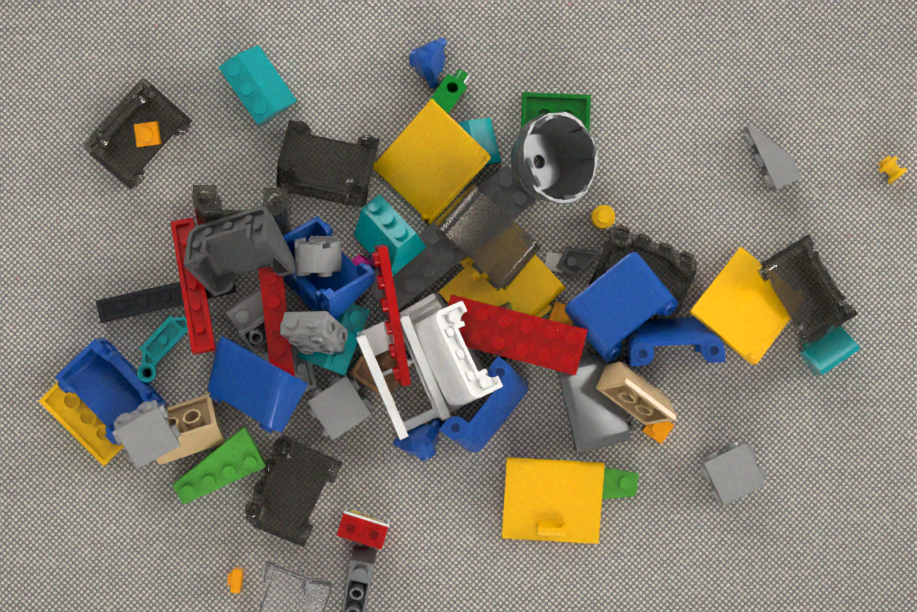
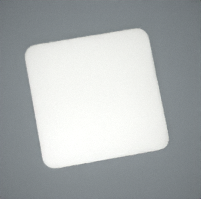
M547 252L545 265L550 271L562 272V270L556 268L562 254Z

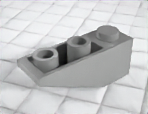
M750 125L744 129V140L748 147L752 146L755 155H753L754 161L758 167H762L765 173L763 179L768 188H772L774 192L802 178L792 156L754 126Z

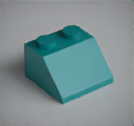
M491 118L467 120L458 123L491 156V159L485 166L501 163Z
M830 325L820 332L822 334L817 340L811 338L802 344L803 349L799 351V354L814 375H824L860 350L861 347L841 326L833 327Z

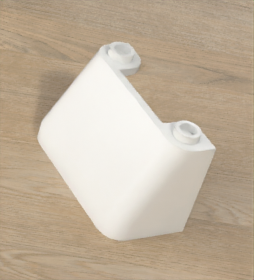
M463 301L428 316L418 322L414 328L426 359L447 403L455 408L503 387L498 376L491 378L486 375L488 373L486 368L478 372L458 330L465 326L464 322H461L462 314L467 312Z

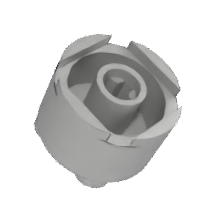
M313 236V239L308 240V242H306V237L294 241L295 270L298 276L318 273L320 277L332 276V272L341 271V239L337 240V237Z

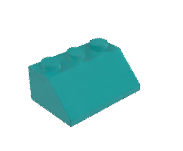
M259 45L236 54L218 67L259 127H262L298 102Z
M380 194L361 209L354 237L371 256L375 252L374 246L384 244L388 247L392 276L426 248V245L417 233Z
M352 304L337 319L347 329V341L344 344L343 351H334L333 354L322 352L304 354L298 351L296 357L345 376L358 343L356 339L358 337L357 333L363 330L370 310Z

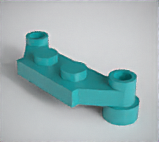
M170 315L139 348L142 351V364L137 370V376L142 382H152L155 380L157 364L188 332L186 316L174 318ZM148 369L152 371V375L149 378L145 374Z

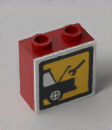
M346 508L336 536L382 549L391 521Z

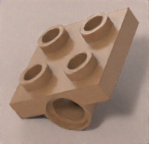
M388 350L375 356L381 372L395 367L394 358H390ZM362 355L350 375L380 395L366 360ZM389 373L383 377L392 395L399 383L394 381L393 374Z

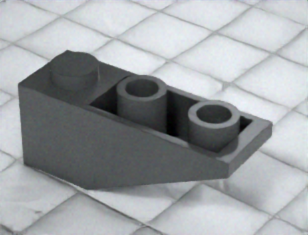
M354 545L342 612L366 611L377 549Z

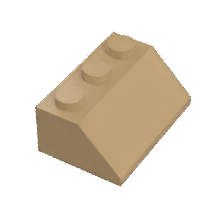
M617 362L605 366L596 389L644 425L676 419L670 399L663 395L660 389L646 382L643 376L637 375L629 369L630 367L627 364Z
M210 393L166 408L170 416L167 420L170 425L175 424L181 434L178 437L180 446L157 458L156 460L159 465L223 444L225 441L223 428L214 401L209 397Z

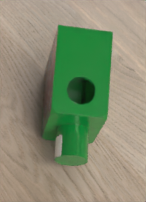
M458 69L454 76L447 74L431 99L451 116L465 95L467 89L465 83L470 76L461 69Z

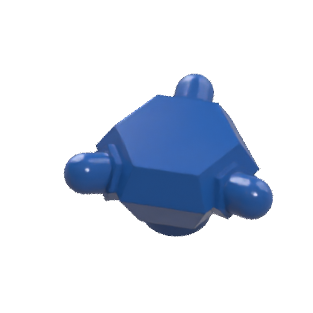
M439 38L437 41L433 40L417 49H413L410 53L409 62L411 67H415L417 73L427 81L431 89L438 86L437 77L443 71L446 57L443 49L447 45L445 38Z
M433 419L430 424H421L407 431L408 437L401 440L399 437L395 438L393 445L412 456L419 457L421 461L428 460L436 454L435 447L438 443V429L441 427V421Z

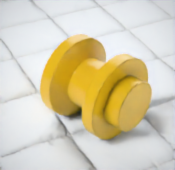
M888 155L878 163L880 165L879 173L885 172L889 176L888 184L894 182L907 171L906 167L900 168L896 164L898 159L896 155L892 158Z
M607 205L596 207L591 214L592 224L598 229L609 228L615 221L614 210Z

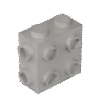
M284 312L283 321L280 325V334L290 344L296 346L301 353L313 354V352L333 354L334 351H343L344 344L347 341V329L328 312Z
M339 375L329 382L331 386L323 391L322 388H319L310 394L312 399L307 401L310 405L307 407V410L313 419L318 417L322 423V426L319 428L326 439L331 437L332 440H335L373 415L370 411L373 409V406L367 397L362 399L358 393V390L361 388L354 377L349 379L348 376L342 378Z
M156 400L140 404L137 410L131 413H123L113 422L115 431L112 434L118 444L123 443L126 448L124 454L130 463L134 462L137 468L180 446L178 437L181 434L175 424L170 425L167 420L170 416L165 406H159Z
M738 440L726 445L727 450L718 453L716 450L704 456L706 460L701 462L703 468L700 471L705 481L710 480L713 489L710 490L714 500L716 502L720 501L722 505H726L766 485L764 479L767 478L761 466L757 467L754 461L756 454L752 446H747L744 442L739 444Z

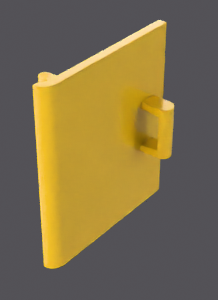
M431 99L372 168L422 215L421 219L423 221L427 220L431 225L491 159V156Z
M509 227L446 284L439 293L448 303L451 294L494 306L510 302L512 310L536 316L559 296L566 287L518 234Z
M740 247L689 312L746 361L756 365L805 298L800 296L802 294L801 291L797 290L794 292L751 254Z
M507 457L505 464L506 477L502 538L599 544L604 463Z

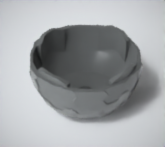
M567 112L544 113L527 122L519 131V135L511 150V168L519 185L533 198L557 204L572 203L584 196L594 179L598 165L597 149L592 135L587 131L582 121ZM534 157H537L539 160L538 168L534 166Z

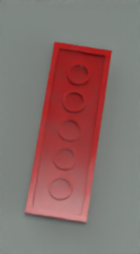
M451 294L448 307L463 301L467 312L461 316V322L463 321L465 326L458 329L466 347L576 376L588 332L587 329Z

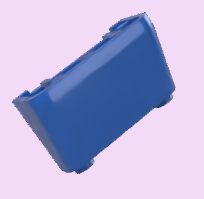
M317 216L285 234L283 237L295 260L294 241L296 239L306 237L307 242L310 236H331L333 231L327 222H323ZM342 252L341 271L332 272V276L320 277L318 273L298 276L295 270L294 273L284 276V282L312 311H326L337 320L374 283L375 271L369 264L361 263L356 266Z
M632 252L571 300L565 308V313L575 327L588 330L586 340L602 359L608 363L610 360L620 356L622 349L621 341L655 313L659 316H668L679 304L637 252Z
M696 317L648 319L625 338L626 364L628 366L648 365L654 358V346L694 345V351L700 352L707 363L726 362L722 339Z
M221 336L216 346L207 391L210 392L209 397L219 403L223 400L260 422L259 427L269 433H272L273 430L282 433L309 383L254 354L245 346Z
M104 337L95 338L55 376L59 381L57 385L63 392L76 393L106 425L105 430L107 433L105 436L112 444L117 443L112 432L115 431L113 422L116 421L118 416L137 410L138 406L146 401L156 400L159 406H166L167 404L149 382H142L138 378L135 367Z
M499 356L490 364L488 375L491 378L498 376L503 387L491 394L470 422L459 416H453L446 419L439 428L442 433L469 452L475 453L483 449L528 391L526 379Z

